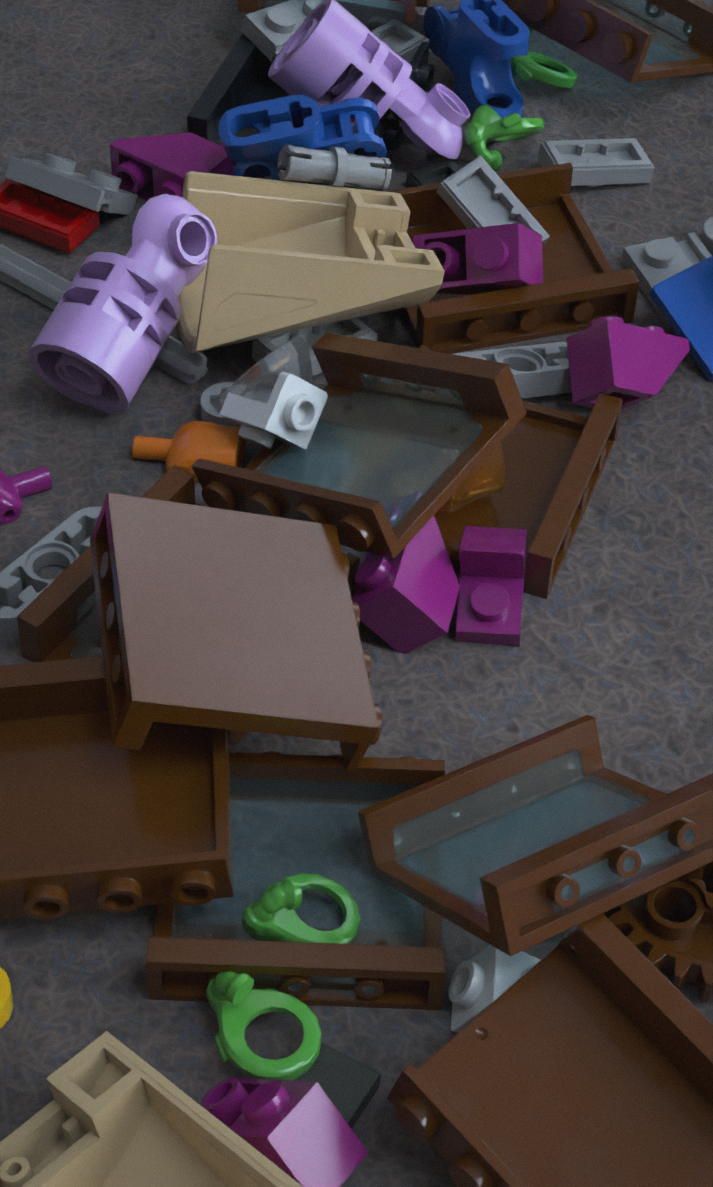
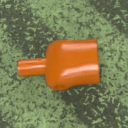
M191 421L182 424L172 439L136 435L132 446V456L134 459L166 462L167 472L175 465L193 474L194 483H198L199 481L191 466L199 458L242 468L247 440L238 436L239 426L220 425L207 421Z

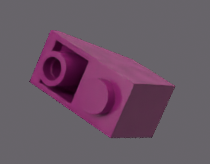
M191 132L116 139L110 144L112 175L122 179L119 188L134 193L146 201L161 194L182 197L184 177L190 171L232 176L234 174V160L229 158L223 146Z
M520 223L413 236L415 248L433 250L445 270L442 285L437 291L438 294L473 295L543 283L542 235Z
M606 316L592 320L589 323V328L566 338L573 404L593 408L599 394L603 393L623 399L622 410L656 396L689 352V339L666 334L663 328L657 326L638 327L625 324L622 318L616 316Z
M422 496L398 509L391 507L385 510L392 529L423 498ZM433 516L394 559L367 552L364 562L355 575L357 585L352 601L357 602L359 606L360 621L398 653L407 654L446 634L459 593L460 585L436 519Z
M232 1077L221 1081L211 1088L200 1102L203 1108L303 1187H340L368 1155L366 1148L318 1082Z

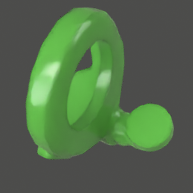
M527 26L528 29H529V31H530V36H529V41H530V38H531V36H532V33H533V30H534V29H532V28H530L529 26ZM528 51V55L511 57L513 78L518 74L523 81H528L531 78L562 88H572L576 84V73L570 67L555 59L532 51Z
M482 104L474 111L470 123L466 125V137L464 140L474 154V159L481 155L496 172L502 166L501 154L497 150H488L486 143L524 138L538 134L544 129L543 118H521L518 113L501 118L489 105Z
M306 873L287 876L281 881L279 880L269 885L263 892L262 897L243 911L242 926L246 933L257 941L350 944L357 935L360 923L357 904L348 890L334 880L318 874ZM303 890H318L336 900L342 909L343 924L332 931H319L309 927L300 920L294 909H298L301 906Z
M232 971L219 973L215 979L209 982L206 995L209 1005L216 1013L219 1032L215 1036V1043L222 1063L230 1061L242 1074L254 1079L296 1080L308 1072L319 1056L322 1041L318 1019L309 1007L294 996L275 989H252L254 979L248 974H238ZM268 1012H280L293 1017L302 1027L304 1034L302 1044L296 1052L278 1060L264 1059L254 1054L246 1045L244 1037L247 1026L254 1018Z

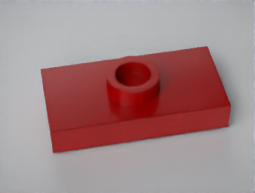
M8 178L0 184V227L71 254L100 225L99 211L88 209Z

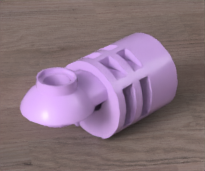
M336 0L322 1L303 20L284 44L268 71V77L288 94L311 97L318 103L319 107L336 104L349 98H363L375 103L380 118L390 108L402 118L401 127L410 140L428 154L436 155L439 153L449 159H457L462 150L464 137L462 124L470 117V112L464 102L448 87L439 83L429 93L425 92L409 78L412 66L391 50L385 42L370 32L363 23ZM351 116V125L356 124V119L354 116Z
M161 194L150 198L137 213L132 227V246L126 256L97 251L86 257L29 350L28 356L36 372L50 386L71 400L106 413L116 414L125 411L182 316L183 309L178 297L184 286L191 284L201 274L207 263L210 247L217 244V234L211 220L182 197Z

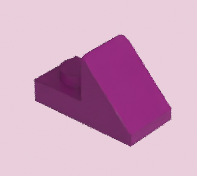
M465 526L459 550L460 589L455 631L456 641L520 647L527 529Z

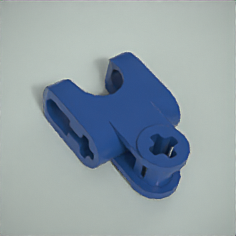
M461 0L458 9L448 11L441 5L427 7L423 22L425 37L429 39V48L455 74L454 93L467 106L470 116L472 117L474 111L482 104L489 105L486 102L488 101L491 105L499 104L501 108L490 107L501 118L513 113H518L522 118L524 99L512 77L511 57L528 55L530 31L526 24L502 0Z
M290 95L230 109L223 114L219 122L218 134L222 146L229 158L237 162L233 176L251 178L271 176L270 180H280L278 172L286 169H279L277 164L280 150L285 144L329 151L331 146L341 147L347 153L356 155V149L361 148L362 156H387L386 145L383 139L375 135L374 132L379 124V112L375 103L368 99L349 98L336 104L319 107L318 103L311 97ZM351 116H354L356 119V124L351 125ZM243 128H253L260 132V134L242 138L234 136ZM288 180L289 182H299V183L316 184V183H312V182Z

